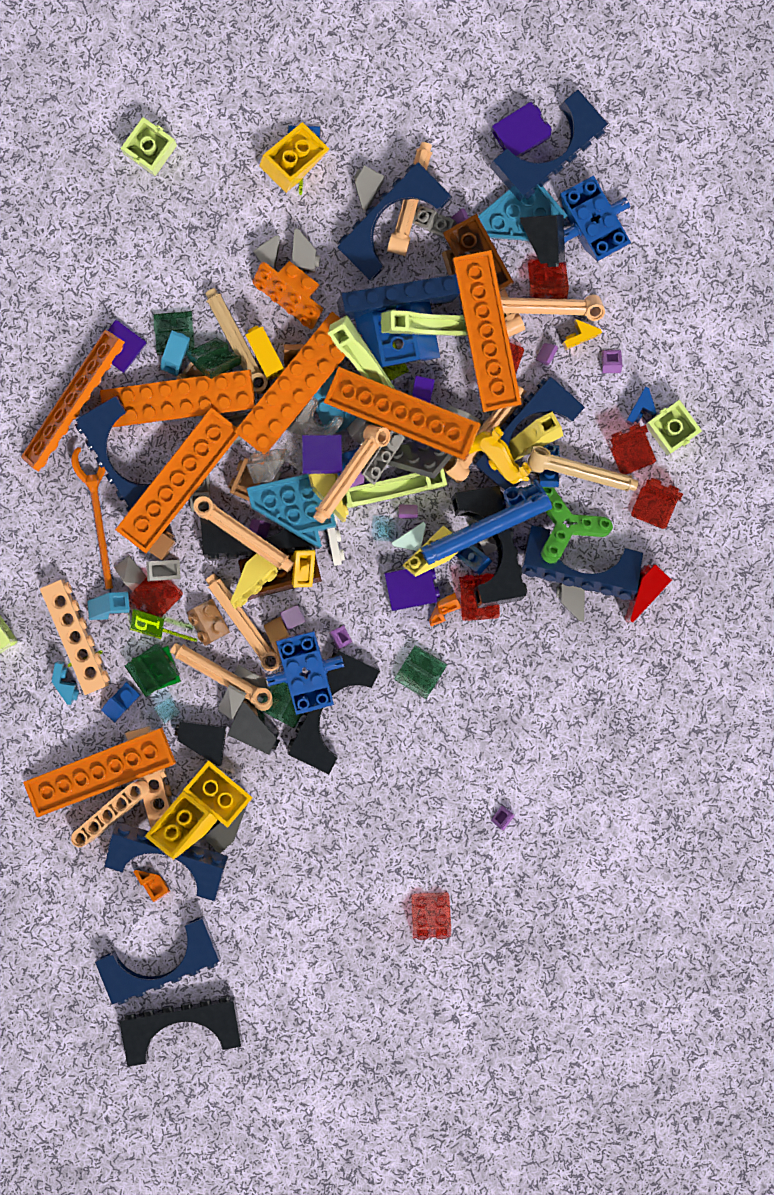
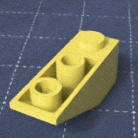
M553 411L535 420L510 440L509 450L514 461L530 454L534 446L543 447L563 437L561 425Z
M308 474L312 491L323 500L336 482V479H338V474ZM341 500L333 513L342 522H345L346 516L349 513L347 505L343 504Z
M442 526L423 546L430 545V543L452 532L445 526ZM420 548L402 566L416 577L449 561L457 553L428 565Z
M257 553L248 560L230 601L233 608L236 609L245 605L252 594H257L267 581H272L277 576V567Z

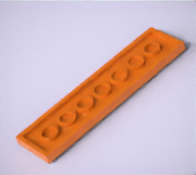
M492 251L454 257L453 264L455 274L457 275L459 295L482 412L521 405Z
M333 311L234 431L263 456L268 453L346 357L337 348L328 334L330 325L341 319Z
M106 329L21 456L24 461L38 472L47 464L48 457L57 449L58 442L68 432L72 421L78 417L81 407L84 403L88 402L91 392L100 384L101 377L105 371L110 369L113 359L123 349L125 342Z
M338 367L324 400V403L465 461L481 425L478 422L341 367Z
M251 370L100 390L102 404L118 396L127 411L115 422L113 427L203 416L211 407L218 413L253 409L256 405Z
M211 407L115 530L144 553H147L237 439L238 435L234 432L237 427Z
M159 728L24 781L23 784L35 815L38 818L175 765L176 761L163 728Z

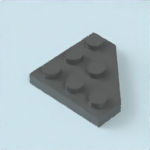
M413 441L400 445L388 465L434 479L451 459L452 455L418 441Z

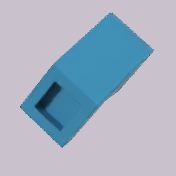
M171 331L162 356L160 370L175 376L180 374L182 360L189 348V337L182 333Z
M128 592L107 593L87 602L89 620L108 619L111 613H129L130 610Z
M57 661L54 665L51 682L66 704L71 705L74 700L77 701L79 689H76V683L62 681V679L66 678L68 668L65 667V662Z

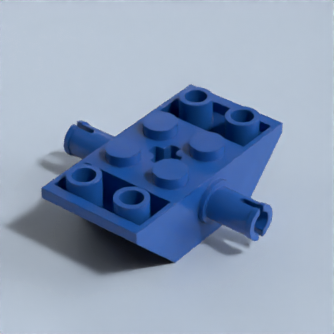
M594 175L560 193L564 211L571 227L564 230L565 243L578 237L584 250L597 262L631 244L616 216L630 208V203H626L628 201L626 197L610 204Z
M314 631L277 640L276 643L284 669L280 672L266 674L268 686L284 682L288 683L296 715L334 705L327 673L330 670L344 667L342 656L339 655L324 660ZM303 668H306V670H307L308 672H307V673H303V672H302V669H303Z

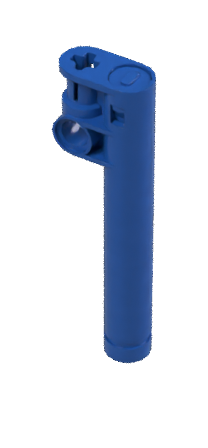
M534 479L532 484L524 488H507L503 494L506 509L430 543V545L421 547L427 564H433L435 561L446 558L552 509L548 495L537 479Z

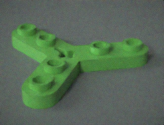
M542 487L552 505V509L546 511V513L555 525L541 551V556L546 562L555 563L559 560L572 535L606 537L612 531L613 524L607 517L574 515L553 487ZM564 521H567V524L570 526L567 527L566 524H563Z

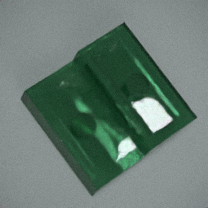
M192 311L153 314L157 356L163 355L171 331L182 333L189 337V348L186 353H195Z
M217 337L186 352V356L194 366L210 379L242 364L241 357L229 351L228 344Z
M159 643L124 666L145 697H148L180 675Z
M414 645L394 680L427 699L448 664Z
M284 682L270 686L269 691L272 694L273 703L268 710L263 712L295 728L303 713L296 715L288 683ZM265 696L262 703L267 702L268 697Z

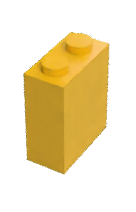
M263 326L250 328L245 336L268 381L280 376L284 368Z

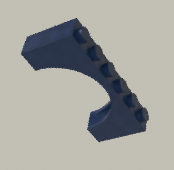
M576 90L564 100L560 107L567 118L570 128L569 146L560 157L550 162L532 163L518 158L506 149L492 161L490 168L519 201L524 198L528 200L536 192L534 189L538 186L542 188L546 185L552 174L555 176L564 169L563 165L566 162L572 163L578 157L577 153L579 151L585 152L592 145V140L595 138L599 140L606 133L605 128L608 123L579 90Z
M419 162L416 165L412 163L406 170L407 174L402 179L399 177L392 184L394 188L389 193L385 192L379 198V204L376 207H370L365 213L366 217L362 221L358 220L352 226L353 231L349 235L345 234L339 240L340 245L337 248L370 281L385 268L378 258L374 247V230L381 214L392 204L408 199L427 202L440 211L452 198L446 189Z
M457 275L341 293L337 301L339 317L343 318L347 315L349 319H356L378 309L406 303L431 302L433 305L451 303L460 294Z
M552 377L542 378L536 385L538 389L535 393L530 392L524 399L526 403L523 407H517L511 414L513 418L510 422L506 421L500 427L504 433L500 439L509 448L510 438L516 426L524 418L534 413H550L553 411L554 414L566 419L568 422H573L585 406ZM479 451L474 457L475 462L473 465L495 485L499 486L502 491L519 485L520 482L512 484L497 469L493 470L488 462L490 459L483 451Z
M115 396L75 419L77 422L75 426L80 434L84 433L86 436V445L90 451L94 450L98 457L95 458L97 463L108 472L106 474L108 481L111 485L115 484L118 489L116 494L121 501L125 500L128 505L126 510L129 512L150 484H139L124 478L116 471L110 461L107 449L109 433L115 422L127 413L118 396Z
M531 525L521 566L522 574L528 577L542 578L548 582L554 581L565 586H575L585 591H595L606 596L611 595L622 600L633 601L638 590L643 552L624 548L619 562L611 569L594 574L582 573L571 569L560 559L555 563H548L543 560L541 551L550 535V529Z
M117 821L111 835L104 867L123 873L127 863L137 856L143 854L168 855L145 837L149 831ZM192 845L176 857L175 860L182 863L193 875L197 886L196 896L215 901L228 856Z
M205 916L186 922L187 949L185 956L177 967L166 974L158 976L138 974L122 963L116 951L97 958L95 964L111 1004H124L129 1001L128 998L136 996V998L147 994L146 991L150 989L156 991L163 988L165 983L171 981L173 984L181 981L185 975L194 976L200 973V969L205 967L207 969L216 967L218 962H220L221 956Z

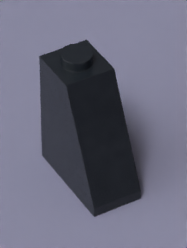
M564 215L520 217L521 224L540 264L547 263V267H559V263L565 262Z
M245 698L227 735L268 755L272 749L276 750L280 742L277 739L280 732L250 700Z
M183 720L176 724L175 736H178V742L216 766L222 765L227 731L226 726Z

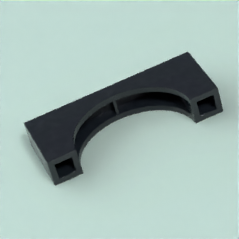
M499 486L457 492L451 498L455 517L465 516L480 521L505 509L503 503L504 495L500 491ZM512 528L492 536L497 547L498 563L493 577L486 583L477 585L473 589L477 609L521 601L526 597L527 586L522 580L523 571L521 565L518 564V550L513 544Z
M200 509L201 512H205V511L208 510V509ZM200 517L204 558H208L209 561L219 560V557L237 559L240 555H246V557L252 558L256 554V552L211 521ZM286 528L271 537L263 538L287 555L294 554L296 550L320 549Z
M340 650L337 654L333 652L331 658L341 655L344 667L330 670L327 673L332 696L348 686L362 685L369 688L373 687L380 670ZM323 708L304 713L306 715L304 722L300 721L295 730L298 733L295 740L291 738L286 749L290 750L289 756L329 775L338 756L327 748L322 739L320 717Z
M224 995L215 1001H211L208 998L200 1000V1003L193 1005L192 1002H185L181 1004V1007L173 1008V1005L162 1007V1010L159 1011L146 1009L142 1014H135V1012L124 1014L119 1023L127 1067L146 1064L149 1059V1045L153 1037L163 1028L180 1022L196 1023L208 1028L220 1041L222 1050L241 1047L243 1041L235 997L230 998V995Z

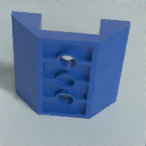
M430 302L396 305V309L393 310L432 314ZM386 308L366 313L355 319L358 333L362 336V339L382 369L387 366L417 360L423 362L441 358L436 335L381 333V313L387 312ZM394 340H403V347L395 349L393 347Z

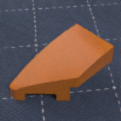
M455 593L437 602L429 619L431 627L445 622V614L462 608Z
M138 870L133 871L153 902L171 892L160 875Z

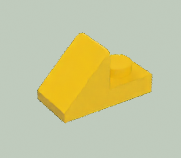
M575 319L574 324L579 335L573 333L566 336V340L562 345L565 350H568L600 336L602 331L597 327Z
M296 550L290 558L294 562L292 586L294 588L312 587L315 550Z

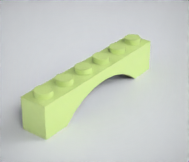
M387 311L381 313V333L468 337L464 315H432L409 311Z
M346 315L332 323L328 330L329 336L337 348L350 359L363 377L395 389L348 316Z
M444 469L434 479L412 473L379 481L375 485L370 483L354 486L346 492L342 498V503L346 504L349 509L446 487L447 482Z

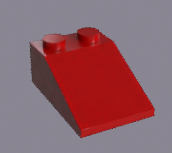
M656 564L644 565L641 568L638 590L633 601L630 600L625 621L628 623H633L672 581Z

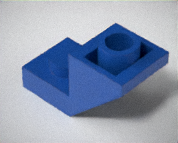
M548 444L543 446L550 451L551 455L560 457L559 445ZM547 469L540 472V485L542 487H559V473Z

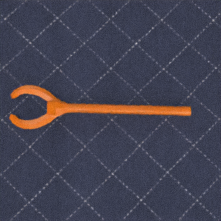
M77 447L72 454V467L91 493L105 588L111 589L113 588L98 495V487L106 469L99 466L96 474L86 475L79 465L78 455L81 452V448Z

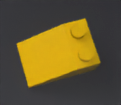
M302 122L263 154L259 167L287 193L329 151V148Z
M209 760L183 790L227 828L253 798Z
M183 791L145 837L174 860L201 839L216 823L217 819Z

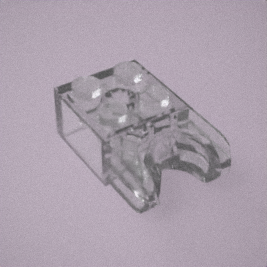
M315 397L311 398L274 450L275 454L302 473L303 452L302 449H298L297 444H301L302 435H334L344 419L341 416H335L328 424L317 423L314 419V412L319 403Z

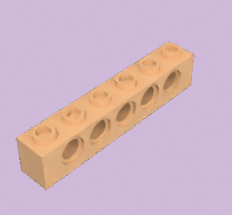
M59 580L40 588L84 695L109 686V675L106 670L103 671L100 665L103 662L100 654L95 653L93 637L91 635L88 636L85 628L88 626L85 619L81 618L78 613L80 607L77 600H73L70 594L73 592L70 583L65 582V580ZM60 596H63L66 600L64 606H60L57 602ZM68 613L73 616L71 624L65 621V616ZM75 631L79 632L81 635V638L78 642L74 641L72 638V635ZM82 649L87 650V659H82L80 657V651ZM90 666L96 671L94 677H90L87 673Z
M150 726L128 731L125 733L127 741L152 732L154 729L151 730ZM165 768L138 779L145 781L149 786V792L143 798L151 828L172 805L169 796H172L171 789L164 780L167 777ZM154 779L159 782L158 789L151 788V780ZM161 798L164 801V807H157L155 799Z

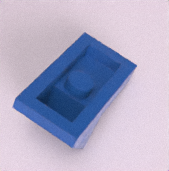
M648 387L643 389L626 420V423L631 426L634 422L639 423L644 414L641 410L652 416L657 414Z
M474 545L459 551L455 555L479 576L492 562L488 556Z
M126 682L106 702L101 711L115 723L141 694Z

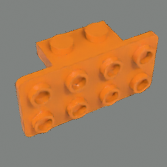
M290 261L279 272L266 262H262L253 279L255 287L269 296L273 302L284 308L288 314L298 319L303 326L313 329L323 312V308L310 298L318 289L319 284Z

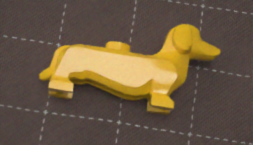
M496 426L492 432L484 431L475 437L469 454L483 451L490 459L488 462L493 470L497 469L512 484L529 480L527 476L532 471L526 462L521 467L514 462L507 444L500 439L504 433L499 426Z

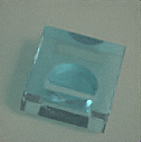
M376 521L374 541L394 542L395 523Z
M170 697L153 708L164 724L181 713Z

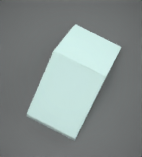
M424 522L419 524L391 544L393 547L418 551L422 546L426 524Z

